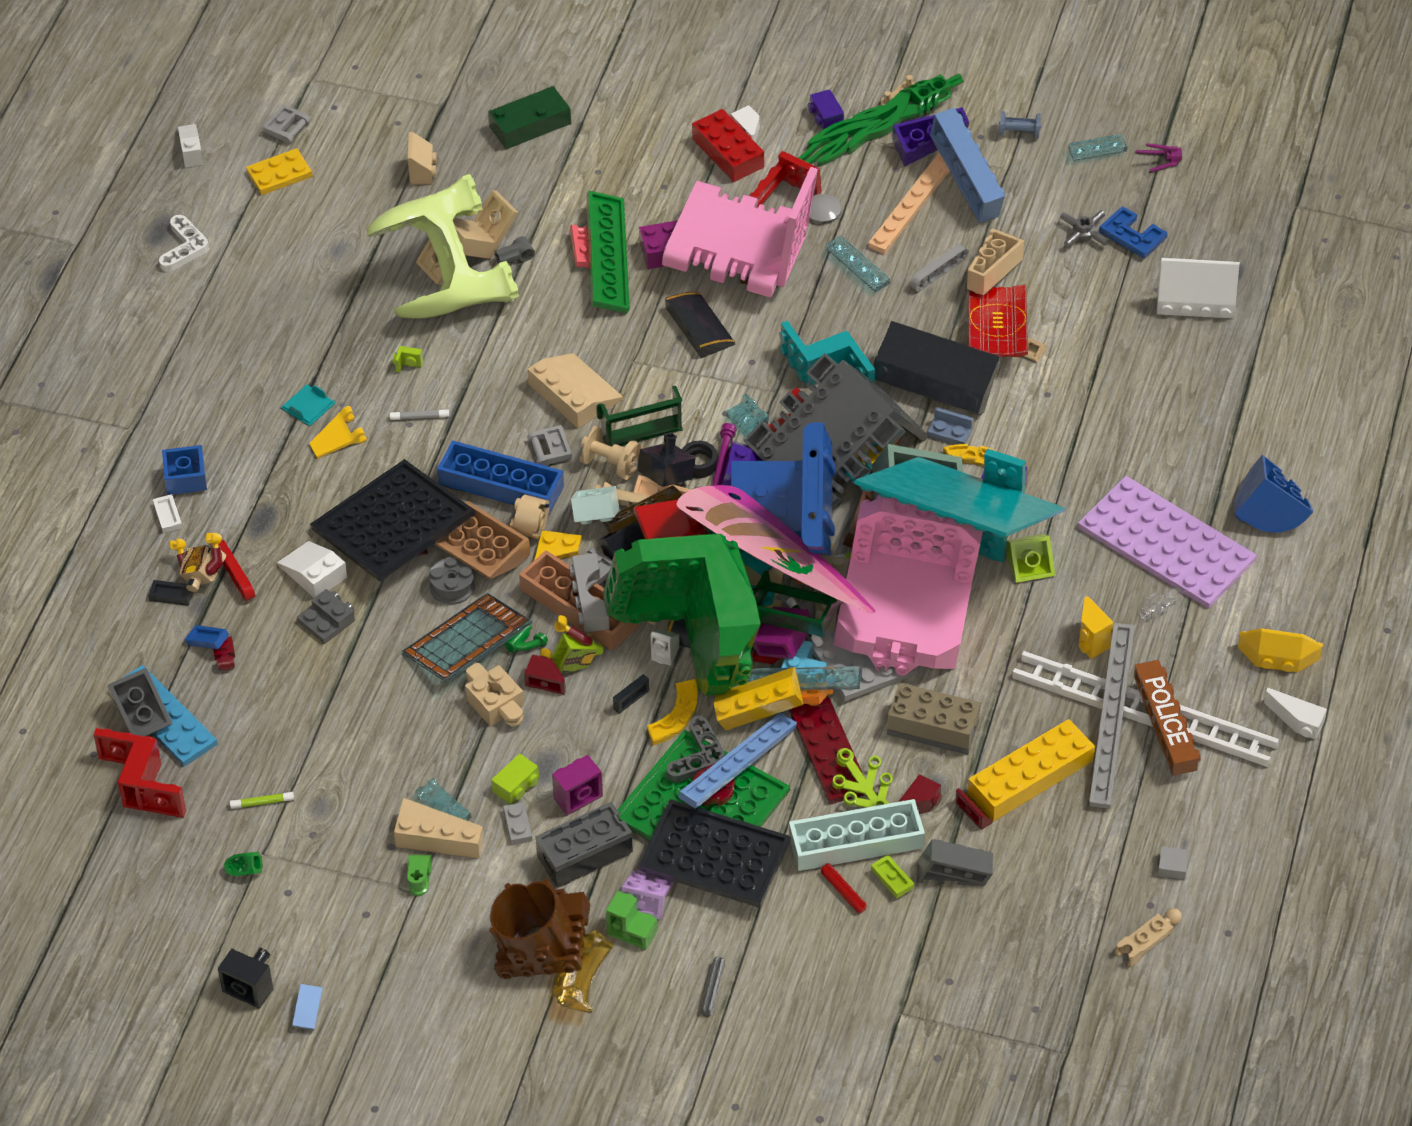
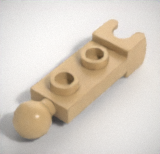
M1170 908L1166 911L1165 918L1159 914L1155 915L1129 937L1126 936L1117 943L1115 947L1116 956H1121L1125 953L1129 954L1127 965L1129 967L1133 966L1141 960V956L1173 932L1174 927L1172 925H1176L1181 921V912L1176 908Z

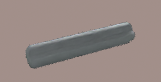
M715 957L713 959L701 1005L702 1015L711 1016L713 1013L725 966L724 958Z

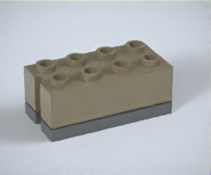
M899 683L895 694V702H892L888 714L887 735L968 755L979 725L981 702Z

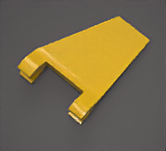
M350 406L344 407L309 443L317 459L348 445L367 441L362 427L355 429L351 433L345 423L355 419Z

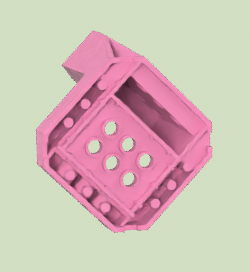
M877 495V499L871 502L868 499L861 502L846 578L876 612L873 614L867 613L847 603H842L833 644L854 653L868 655L878 671H880L881 666L884 667V670L892 666L900 676L907 675L917 666L935 669H955L983 531L975 530L974 526L970 524H958L955 522V519L950 517H938L935 515L936 512L930 510L921 511L913 504H901L896 498H884L880 495ZM853 599L860 607H865L860 601Z

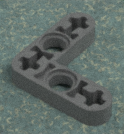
M695 716L689 723L690 733L700 752L672 761L667 765V777L672 782H681L692 778L699 771L707 768L709 765H714L725 756L724 750L708 720L703 716ZM696 725H699L700 727H702L703 733H701L699 727L696 726ZM705 739L713 741L711 745H704L701 742ZM713 751H714L715 757H716V758H719L718 760H716L715 758H712V752H713ZM695 761L700 762L702 764L698 768H693L690 766V764Z

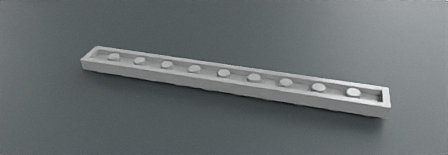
M1114 623L1089 801V806L1111 809L1135 625Z

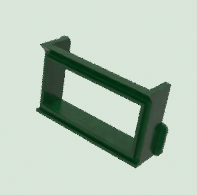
M676 385L672 386V399L612 415L608 414L603 403H599L596 406L597 418L601 419L602 437L605 444L611 447L614 444L626 446L630 441L641 442L664 436L665 433L683 431L681 402L683 400ZM672 408L673 415L612 431V423Z
M767 570L764 571L756 587L752 588L761 623L820 637H825V632L840 604L844 603L829 595L773 583ZM768 592L824 604L827 607L820 620L762 607L761 605Z

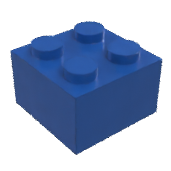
M202 445L162 450L167 495L207 490Z

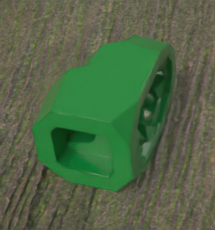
M259 852L234 854L224 862V870L231 876L258 874L262 872L263 868L262 856Z

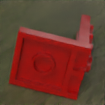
M782 150L778 155L779 162L769 170L764 180L762 179L755 191L751 192L748 196L758 199V208L760 204L763 205L782 180L788 182L791 186L801 189L810 167L818 169L813 195L821 194L820 168Z

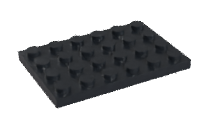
M670 799L639 863V870L761 908L789 846L791 836L698 807L695 809L688 804Z

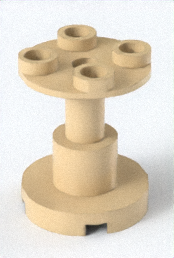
M593 426L589 436H584L582 439L581 447L583 451L580 456V462L589 464L596 454L608 458V463L617 466V476L619 478L629 480L637 470L634 465L639 459L640 449H643L642 445L636 441H630L625 448L616 444L612 447L601 443L602 429L598 426Z

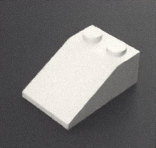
M310 541L277 562V565L313 598L325 589H332L347 578L345 562L333 551Z

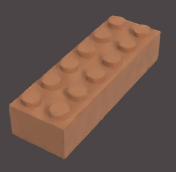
M545 550L519 574L520 590L557 615L565 616L569 623L584 632L583 624L579 625L578 612H581L580 608L576 609L575 597L578 594L573 593L572 581L575 578L570 577L569 565ZM597 583L594 584L588 592L593 597L604 600V588ZM609 616L608 630L584 633H589L593 639L613 651L639 627V623H623Z

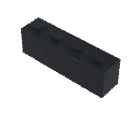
M636 521L612 534L605 535L597 541L604 555L613 560L616 551L624 549V552L632 548L633 542L643 540L645 537L639 522Z

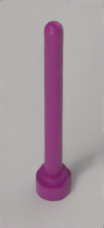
M724 423L721 426L720 435L722 443L712 486L720 485L730 440L736 435L737 428L731 423Z

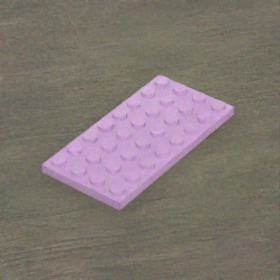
M1125 476L1078 522L1077 527L1208 609L1257 558L1255 553L1128 476Z

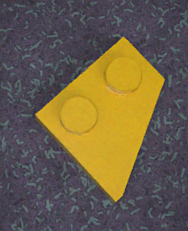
M542 530L535 559L545 550L560 560L578 556L582 535Z

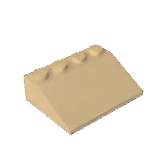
M574 353L542 359L527 369L528 384L577 428L597 417L596 406L599 403H603L606 409H609L623 400V396Z

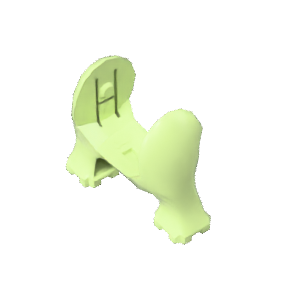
M470 174L462 176L450 187L442 191L404 202L387 210L367 227V236L374 237L411 225L427 233L437 255L444 281L440 291L416 298L414 301L393 309L399 318H431L476 304L488 302L508 303L519 297L518 287L512 278V270L507 261L497 264L492 270L486 272H478L468 266L453 219L466 215L470 217L482 210V202L476 192L474 179Z

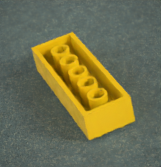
M1067 719L968 779L967 794L994 822L1094 761L1095 746L1070 719Z

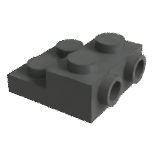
M327 589L311 600L312 605L297 616V622L324 644L355 622L354 607L349 602L343 603L336 591L330 592Z

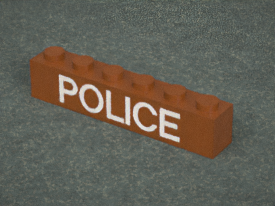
M1159 660L1135 664L1133 677L1172 775L1197 771L1198 762L1201 761L1198 749L1194 748L1193 735L1191 732L1188 733L1186 718L1181 716L1180 703L1173 696V686L1167 681L1165 667L1161 666Z

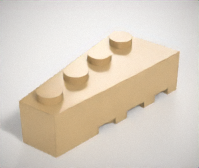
M992 228L989 237H986L983 247L980 248L978 256L974 258L968 269L967 289L981 295L989 291L1023 260L1024 240Z
M403 798L394 830L396 847L480 859L484 843L483 826Z

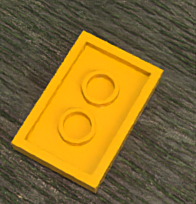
M297 148L246 167L248 175L261 195L313 177L311 169Z

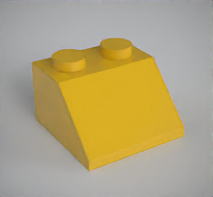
M1088 596L1084 598L1079 648L1084 654L1093 659L1111 648L1114 622Z

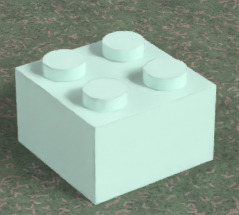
M616 486L576 491L571 498L574 521L580 522V524L592 523V520L600 519V522L611 521L619 511Z

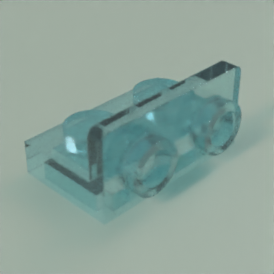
M747 394L742 395V403L726 410V416L745 437L761 421L768 425L769 417L764 410L762 411L757 406L756 401Z

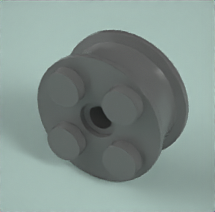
M453 556L439 560L431 567L429 572L431 594L435 599L446 604H457L467 600L475 589L474 571L471 567Z

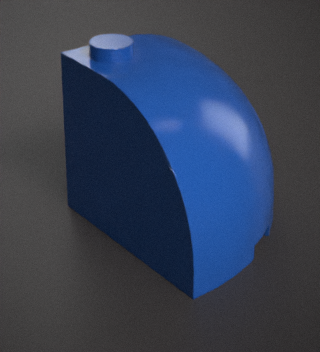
M1261 455L1247 473L1234 501L1235 516L1243 523L1246 521L1259 530L1275 533L1298 527L1313 513V508L1307 498L1303 499L1300 494L1302 490L1292 479L1288 482L1282 470L1264 455Z

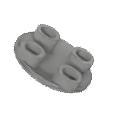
M814 195L809 218L814 224L836 220L840 217L841 204L831 195Z

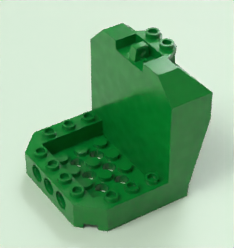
M722 534L643 539L633 542L632 548L624 552V549H620L614 553L603 591L608 616L623 623L632 624L645 621L659 622L670 619L677 621L684 618L698 688L705 696L723 695L737 685L748 683L749 674L752 673L753 669L750 652L761 623L756 600L736 541L728 542L726 541V536Z

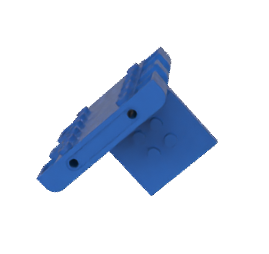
M809 423L805 426L803 430V460L732 461L731 486L744 491L802 538L803 543L811 553L831 556L832 536H835V524L832 521V476L836 475V464H834L832 458V439L829 437L824 423ZM731 493L732 498L741 500L738 495Z

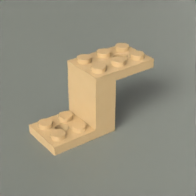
M491 191L482 206V210L479 211L474 221L459 218L453 219L465 255L491 259L494 251L497 250L519 212L498 191ZM497 213V214H498V218H497V220L495 221V214ZM429 240L416 263L437 285H443L444 281L439 262L437 263V255Z

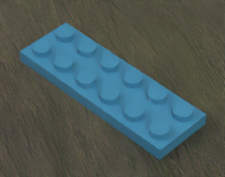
M141 665L140 667H138L137 669H135L134 671H132V672L129 673L128 675L133 674V673H135V672H137V671H140V670L144 669L145 667H144L143 665ZM149 672L172 721V725L152 733V735L185 767L218 745L217 739Z

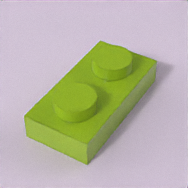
M889 855L871 865V871L896 899L914 889L913 881Z

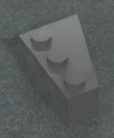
M932 839L917 861V883H923V880H937V884H944L945 880L958 881V885L985 886L993 875L992 852L966 847L961 844L948 843L943 840Z

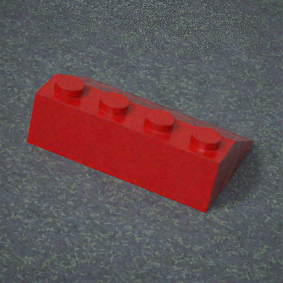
M678 500L634 508V513L645 539L709 535L706 526L677 507L676 503ZM686 507L691 511H699L698 507Z

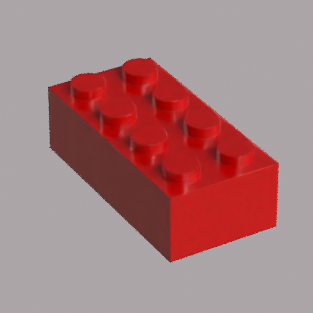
M723 108L692 123L693 141L733 182L764 168V151Z

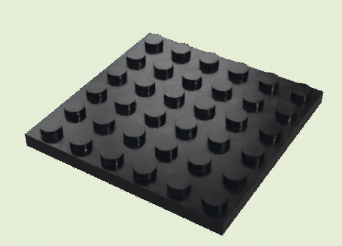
M404 459L310 523V526L314 532L380 582L475 515L472 507Z

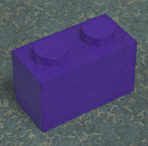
M831 89L810 94L808 109L811 114L813 113L816 124L820 125L822 130L844 120V112Z

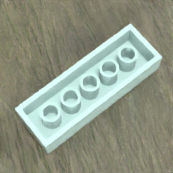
M915 799L789 822L790 843L798 871L822 867L827 863L835 865L924 848L925 832Z

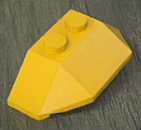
M1263 628L1247 632L1241 631L1238 641V649L1256 667L1296 673L1319 661L1323 647L1322 643L1316 642L1304 634Z

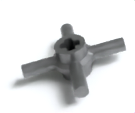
M1099 210L1091 218L1081 216L1076 220L1067 213L1062 212L1060 219L1072 225L1074 232L1064 241V245L1070 247L1077 240L1089 241L1093 238L1106 246L1109 239L1096 232L1095 226L1105 216V213Z

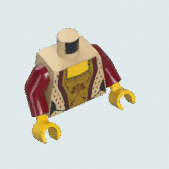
M218 533L206 534L205 540L210 545L187 548L185 552L183 550L185 549L186 542L183 539L176 538V541L171 540L169 543L170 548L178 552L176 556L180 566V576L188 582L186 588L191 592H197L201 584L213 582L223 565L226 554L221 551V547H218L222 540L221 535Z

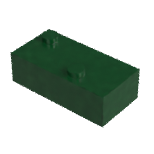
M551 86L488 111L489 127L507 150L570 125L571 108L556 88Z

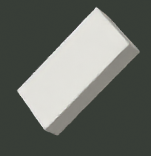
M172 494L153 499L162 532L167 533L182 529V523Z

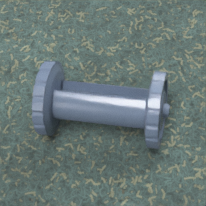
M1001 111V121H999L1000 136L1004 135L1005 130L1035 132V138H1039V131L1042 128V124H1040L1041 114L1037 113L1036 119L1006 117L1005 111Z

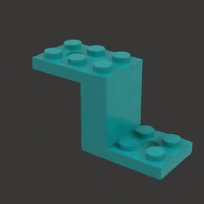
M788 320L781 323V331L779 332L781 344L779 345V350L783 356H786L790 367L795 369L799 380L803 381L806 386L809 381L813 385L817 384L806 372L824 353L837 364L844 360L875 382V368L848 330L805 346Z
M987 448L984 454V480L1025 493L1026 461ZM987 530L982 532L978 554L988 557L993 561L1004 563L1007 552V537H995L993 532Z

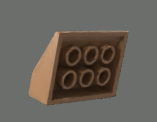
M469 501L465 503L474 509L475 515L434 544L488 579L518 567L530 555V544L527 537Z

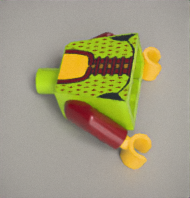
M560 615L558 616V622L555 621V630L557 632L566 631L567 633L562 634L552 656L551 651L547 648L541 649L540 656L552 659L561 674L589 667L594 656L603 654V646L601 643H595L589 633H584L574 626H568L567 618Z

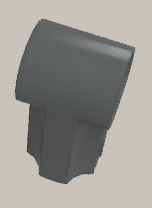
M521 236L516 238L511 245L495 250L494 255L498 264L504 261L510 263L518 259L525 262L534 257L535 251L528 239Z

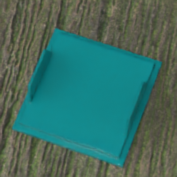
M306 384L282 405L281 409L306 425L311 426L334 406L336 402L328 398L324 390L315 385L311 387Z

